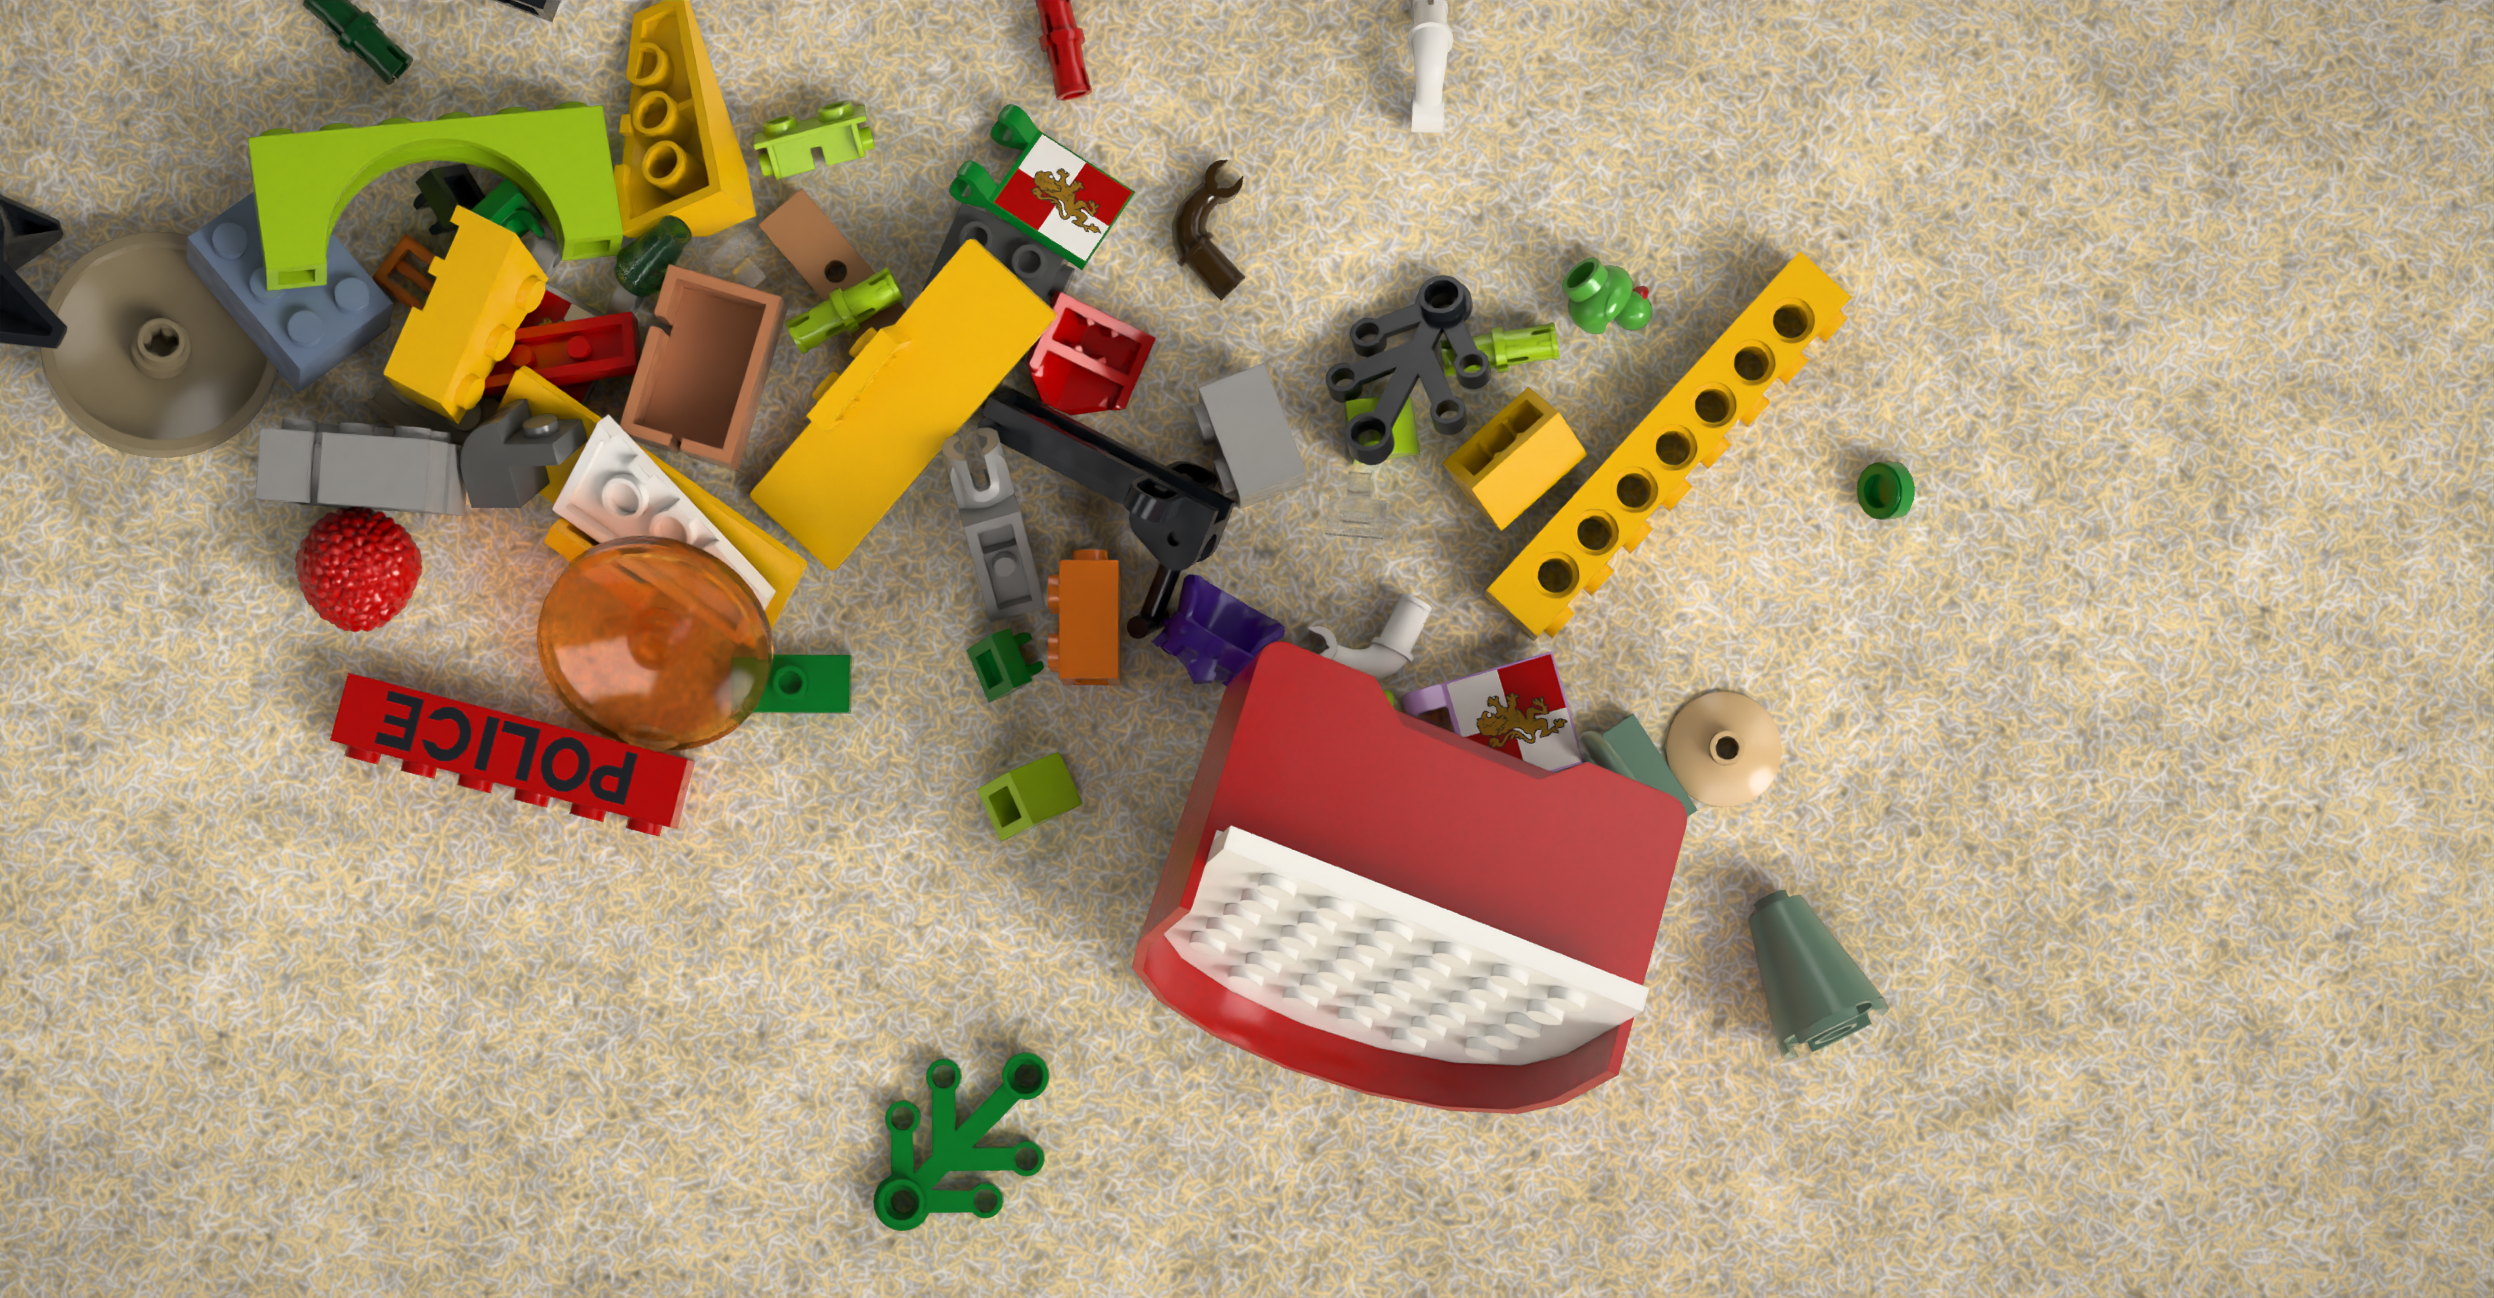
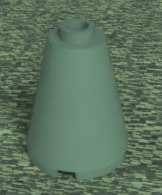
M1779 890L1761 898L1754 904L1757 912L1748 921L1777 1048L1783 1059L1798 1057L1794 1046L1808 1042L1812 1052L1862 1030L1872 1024L1867 1013L1873 1009L1881 1016L1888 1012L1889 1007L1884 997L1801 895L1789 897L1786 890Z

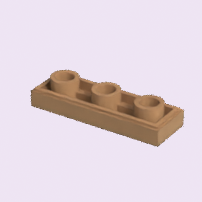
M803 188L758 224L760 229L822 301L829 299V292L838 287L844 291L875 274ZM837 265L846 267L847 276L843 281L833 283L828 280V272L832 267ZM901 302L886 308L861 322V329L851 335L857 341L871 327L878 332L881 328L894 325L907 309Z

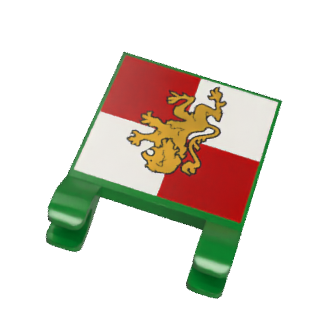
M1008 104L999 113L998 121L990 132L991 138L1001 146L1024 151L998 186L980 164L972 160L965 161L958 169L957 177L949 187L950 195L961 203L986 208L1083 270L1132 199L1135 191L1038 130L1023 109L1014 104Z

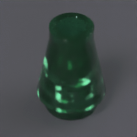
M667 215L656 226L622 248L617 254V263L614 267L616 279L621 286L631 294L639 297H647L652 293L660 292L668 265L676 266L684 247L692 238L691 230L687 224L676 216Z

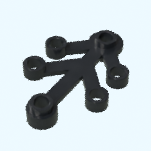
M1447 275L1432 277L1421 286L1415 304L1376 319L1363 318L1352 326L1350 337L1353 348L1358 355L1366 358L1352 364L1340 363L1329 369L1326 374V384L1331 398L1340 403L1356 400L1361 395L1364 384L1393 373L1374 411L1355 416L1346 426L1345 438L1349 452L1355 460L1366 465H1378L1384 462L1392 453L1395 445L1392 428L1419 378L1431 403L1430 414L1435 430L1443 435H1455L1465 428L1467 424L1465 405L1459 397L1453 395L1433 352L1442 333H1444L1457 357L1454 362L1457 380L1461 386L1467 389H1479L1485 386L1491 378V369L1487 355L1477 349L1465 324L1473 308L1471 294L1468 288L1456 278ZM1442 305H1450V306H1448V307H1446V308H1441V309L1438 308V307H1440V306H1442ZM1417 328L1411 341L1384 351L1387 346V338ZM1367 334L1377 335L1376 338L1371 341L1366 342L1360 340L1363 336ZM1469 366H1481V369L1477 372H1464ZM1343 379L1353 380L1351 384L1347 386H1336V384ZM1447 411L1457 412V415L1451 419L1440 418ZM1370 441H1379L1375 445L1364 446L1366 443Z

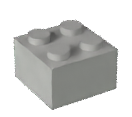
M1265 363L1198 388L1199 404L1192 406L1194 412L1192 415L1204 446L1215 443L1220 458L1213 461V470L1224 496L1228 498L1236 497L1239 508L1243 509L1305 485L1307 472Z

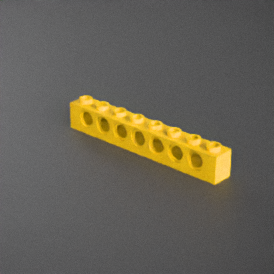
M1799 251L1486 589L1483 595L1533 641L1543 631L1553 638L1575 615V612L1567 605L1576 595L1584 589L1592 596L1613 574L1615 570L1607 564L1612 556L1621 547L1631 554L1654 529L1646 522L1648 517L1660 505L1670 512L1693 487L1685 477L1700 462L1709 469L1732 445L1724 435L1733 425L1740 420L1748 427L1769 405L1770 401L1763 393L1777 378L1787 385L1806 365L1809 359L1802 353L1806 346L1816 336L1826 343L1842 326L1848 317L1841 309L1852 297L1803 252ZM1779 311L1794 313L1801 322L1800 336L1795 338L1781 336L1773 324L1774 314ZM1745 352L1757 356L1763 366L1761 378L1746 380L1739 376L1734 367L1735 356ZM1704 394L1717 397L1724 406L1723 419L1715 423L1702 420L1695 409L1696 398ZM1665 436H1672L1680 440L1686 452L1683 463L1669 465L1661 461L1656 453L1657 440ZM1626 478L1640 481L1647 492L1645 504L1636 508L1624 505L1617 496L1618 482ZM1587 520L1601 523L1608 534L1606 546L1599 550H1590L1584 547L1577 535L1579 524ZM1548 562L1562 565L1569 575L1567 588L1558 593L1545 590L1538 580V571L1541 565Z

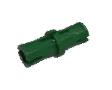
M304 0L303 6L320 19L340 39L337 44L347 53L353 51L360 59H363L387 85L394 83L395 78L393 76L398 79L412 64L413 58L384 34L376 25L379 20L369 11L363 13L349 0Z

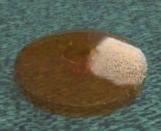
M629 536L606 541L589 548L574 558L560 572L545 598L538 619L537 648L540 662L552 689L564 705L582 722L604 736L618 742L649 750L680 751L693 749L715 742L730 734L751 715L759 703L772 668L773 638L771 627L761 602L750 586L737 572L719 558L694 545L675 539L657 536Z

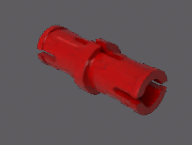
M1035 0L1043 33L1039 37L1041 51L1047 52L1053 75L1056 99L1066 101L1091 94L1092 88L1086 72L1081 47L1085 42L1083 29L1077 28L1071 0Z

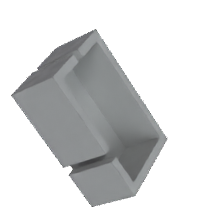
M282 418V429L260 428L255 499L300 505L341 508L360 507L361 509L371 508L384 511L465 516L467 490L460 464L463 446L450 444L451 433L431 431L428 428L395 426V429L361 423L338 422V425L318 423V421Z

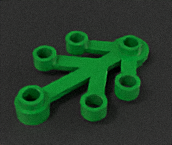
M1023 1052L1010 1058L1003 1068V1083L957 1130L956 1089L962 1081L961 1068L951 1059H939L933 1062L926 1073L927 1084L932 1089V1156L916 1172L914 1166L913 1132L917 1130L916 1128L921 1123L920 1110L913 1102L907 1100L897 1101L887 1109L885 1123L891 1131V1175L878 1185L873 1200L875 1213L885 1226L897 1231H908L920 1226L929 1213H973L979 1218L986 1219L995 1216L1002 1209V1203H1004L1003 1193L997 1185L990 1182L980 1183L971 1191L932 1189L949 1171H1014L1018 1175L1027 1177L1035 1175L1041 1170V1167L1044 1165L1045 1155L1041 1146L1036 1142L1026 1140L1025 1142H1019L1014 1147H973L1019 1099L1029 1100L1036 1098L1047 1088L1050 1072L1047 1063L1040 1056L1030 1052ZM1029 1064L1036 1069L1038 1078L1033 1086L1024 1087L1017 1082L1015 1074L1019 1066ZM947 1065L953 1069L955 1080L950 1087L943 1088L935 1083L933 1074L938 1066ZM899 1107L910 1109L914 1115L913 1124L908 1129H899L893 1123V1112ZM1021 1148H1032L1037 1153L1038 1162L1034 1168L1025 1170L1018 1166L1016 1154ZM899 1190L909 1191L914 1197V1206L908 1212H900L893 1205V1196ZM980 1190H991L996 1195L997 1204L993 1210L982 1211L976 1206L975 1196Z

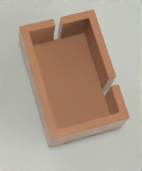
M669 264L654 315L663 325L672 327L670 336H668L661 328L650 325L620 427L635 442L678 454L680 449L689 458L739 472L788 310V306L782 297Z

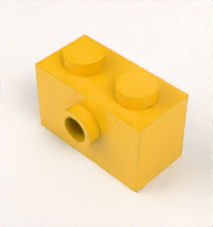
M1527 387L1442 464L1469 502L1502 531L1588 454L1560 412L1530 387Z

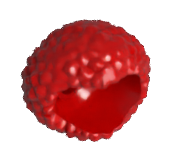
M339 507L336 513L327 512L324 518H320L309 529L308 535L300 543L301 549L297 551L295 558V571L300 590L303 592L308 604L319 613L320 618L335 624L337 628L344 631L359 632L363 630L369 632L375 627L382 628L406 607L422 574L421 552L416 543L412 541L411 535L406 532L402 525L395 524L393 518L386 517L382 511L374 512L371 508L349 507L344 509Z

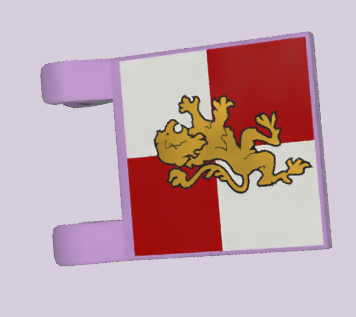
M1552 651L1411 691L1403 695V704L1408 715L1417 716L1447 706L1455 734L1548 771L1555 772L1585 763L1578 747V737Z

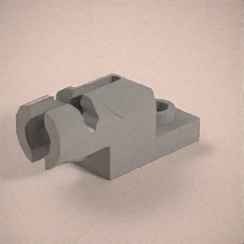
M985 427L976 428L987 468L984 469L987 484L983 487L976 486L973 473L969 472L958 434L947 438L941 447L991 623L1046 607L998 433L994 429Z

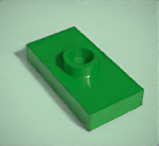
M734 654L733 712L851 714L852 656Z

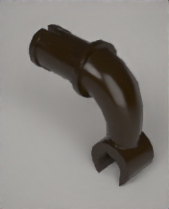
M1227 159L1218 160L1208 167L1202 177L1201 184L1187 195L1178 206L1172 222L1173 246L1180 259L1177 263L1181 267L1186 264L1221 301L1245 279V276L1212 243L1211 239L1214 235L1211 232H1207L1205 228L1208 216L1217 204H1224L1233 200L1242 188L1243 176L1230 188H1217L1218 184L1215 181V174L1226 165Z

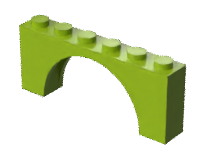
M571 101L561 103L555 106L553 110L530 112L524 107H508L499 110L495 115L471 117L470 114L465 112H452L441 115L437 120L413 122L408 118L396 117L383 120L378 126L354 128L348 123H332L321 127L319 131L294 133L290 129L275 128L266 130L257 137H248L249 166L267 291L327 285V251L329 241L340 215L349 202L364 187L383 174L399 167L426 161L461 162L489 170L504 179L507 178L530 198L547 220L558 244L562 261L620 255L623 228L603 105L587 106L583 102Z

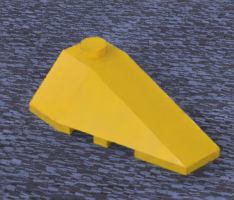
M664 0L633 14L626 79L631 82L628 114H621L619 133L625 136L622 164L615 165L614 168L623 235L628 238L708 237L755 217L756 212L746 163L690 1Z

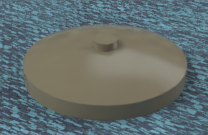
M142 232L122 236L101 244L84 254L68 268L53 288L46 303L67 326V333L57 349L40 347L42 367L52 395L64 413L81 430L106 446L121 452L151 458H173L188 456L214 448L238 434L255 418L266 403L278 373L276 367L186 263L187 237L190 235L173 232Z

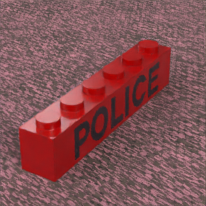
M352 673L347 675L330 741L347 745L344 756L377 765H379L381 754L403 759L401 771L435 779L437 768L459 773L457 781L459 786L486 793H491L494 783L516 788L514 800L547 808L550 797L572 802L569 814L604 822L606 811L627 816V829L659 837L662 826L678 828L695 761Z

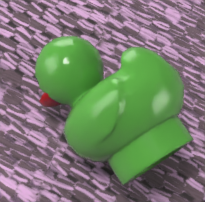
M1594 257L1587 258L1575 265L1562 282V290L1569 297V315L1573 323L1583 331L1596 335L1604 333L1606 325L1613 319L1625 330L1636 331L1644 328L1652 317V305L1647 297L1649 290L1645 286L1633 289L1634 283L1626 270L1614 265L1603 266Z

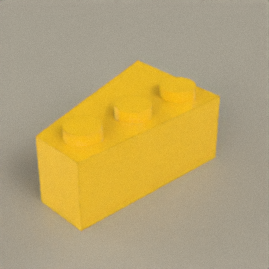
M457 204L450 222L459 226L446 258L434 256L428 273L436 276V281L423 310L412 306L383 375L402 396L459 424L466 411L474 408L480 401L485 388V379L489 376L497 361L503 360L511 351L515 341L516 329H518L527 313L534 311L541 303L545 293V284L549 278L516 233Z

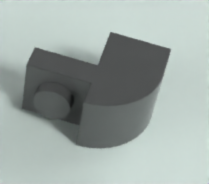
M527 399L515 400L502 407L477 427L467 437L462 447L461 471L471 507L521 508L550 483L546 466L561 464L588 441L582 419L558 420L554 414H541L532 417Z

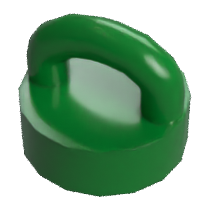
M1891 461L1876 462L1868 465L1862 471L1857 483V496L1863 511L1871 518L1879 520L1896 519L1907 515L1914 501L1915 486L1913 477L1902 463Z

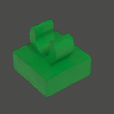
M507 178L471 210L516 233L520 239L529 230L538 238L545 234L543 226L539 223L543 216Z
M1007 628L987 636L966 650L989 703L1006 697L1032 682L1031 677L1043 670L1044 665L1042 661L1027 665L1020 653L1019 647L1033 640L1030 633L1022 632L1013 636L1011 629Z

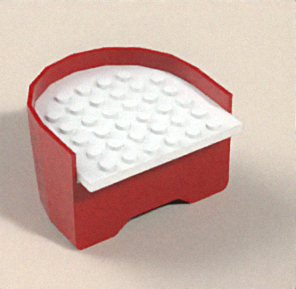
M1282 641L1273 642L1263 648L1228 684L1224 691L1137 943L1132 969L1158 1001L1211 1036L1282 1068L1366 1095L1447 1111L1521 1114L1562 1105L1619 1075L1634 1016L1643 1012L1649 988L1644 987L1643 984L1687 826L1685 807L1677 798L1668 793L1590 762L1553 773L1397 711L1392 707L1374 676L1294 644Z

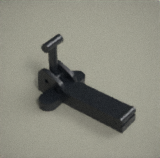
M1013 388L989 396L982 413L986 418L979 422L978 428L989 427L996 430L1000 443L1123 505L1130 512L1129 522L1132 531L1160 564L1140 613L1127 622V631L1131 637L1142 639L1163 628V620L1170 618L1166 608L1181 571L1213 555L1219 545L1236 502L1214 491L1217 478L1211 471L1202 466L1186 461H1176L1165 466Z

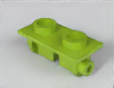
M839 101L819 108L817 110L819 116L796 122L794 115H786L762 123L763 131L754 133L753 146L755 150L767 147L768 153L758 155L763 176L775 175L776 179L779 180L784 177L815 170L816 167L811 148L819 146L822 148L826 166L866 157L865 151L875 149V143L870 126L859 129L857 124L867 121L865 104L852 107L851 101Z

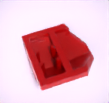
M1056 291L1050 307L1056 312L1057 317L1033 344L1025 361L1040 401L1071 416L1126 409L1156 338L1067 294Z

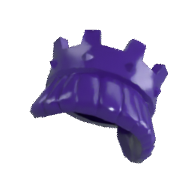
M1189 574L1184 578L1178 610L1173 613L1171 618L1163 620L1164 629L1151 642L1166 653L1177 657L1186 667L1194 684H1208L1214 681L1221 682L1227 687L1263 648L1270 643L1280 641L1284 637L1285 627L1278 620L1264 615L1234 596L1210 584L1200 575Z

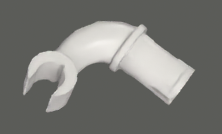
M1414 0L1411 6L1413 26L1409 30L1407 37L1409 49L1414 55L1415 93H1412L1411 132L1443 133L1444 94H1442L1447 65V53L1451 50L1454 42L1452 30L1447 25L1448 3L1446 0H1433V5H1429L1428 0Z
M1402 593L1380 638L1373 637L1372 645L1366 649H1351L1337 644L1334 634L1325 627H1309L1308 632L1309 635L1323 640L1327 645V649L1319 655L1374 676L1378 681L1396 673L1406 663L1413 662L1415 657L1411 654V651L1432 607L1414 596Z

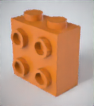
M1073 550L1072 560H1059V574L1048 575V610H1051V614H1059V633H1048V668L1051 669V672H1059V679L1063 685H1121L1122 570L1119 560H1109L1108 551Z

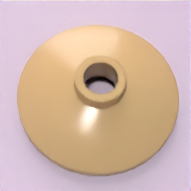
M1714 692L1694 699L1677 714L1667 735L1666 758L1669 768L1689 796L1707 805L1732 807L1755 799L1768 788L1780 766L1782 754L1781 738L1773 718L1759 703L1738 693ZM1723 737L1732 739L1737 747L1735 756L1729 760L1721 758L1716 752V744Z

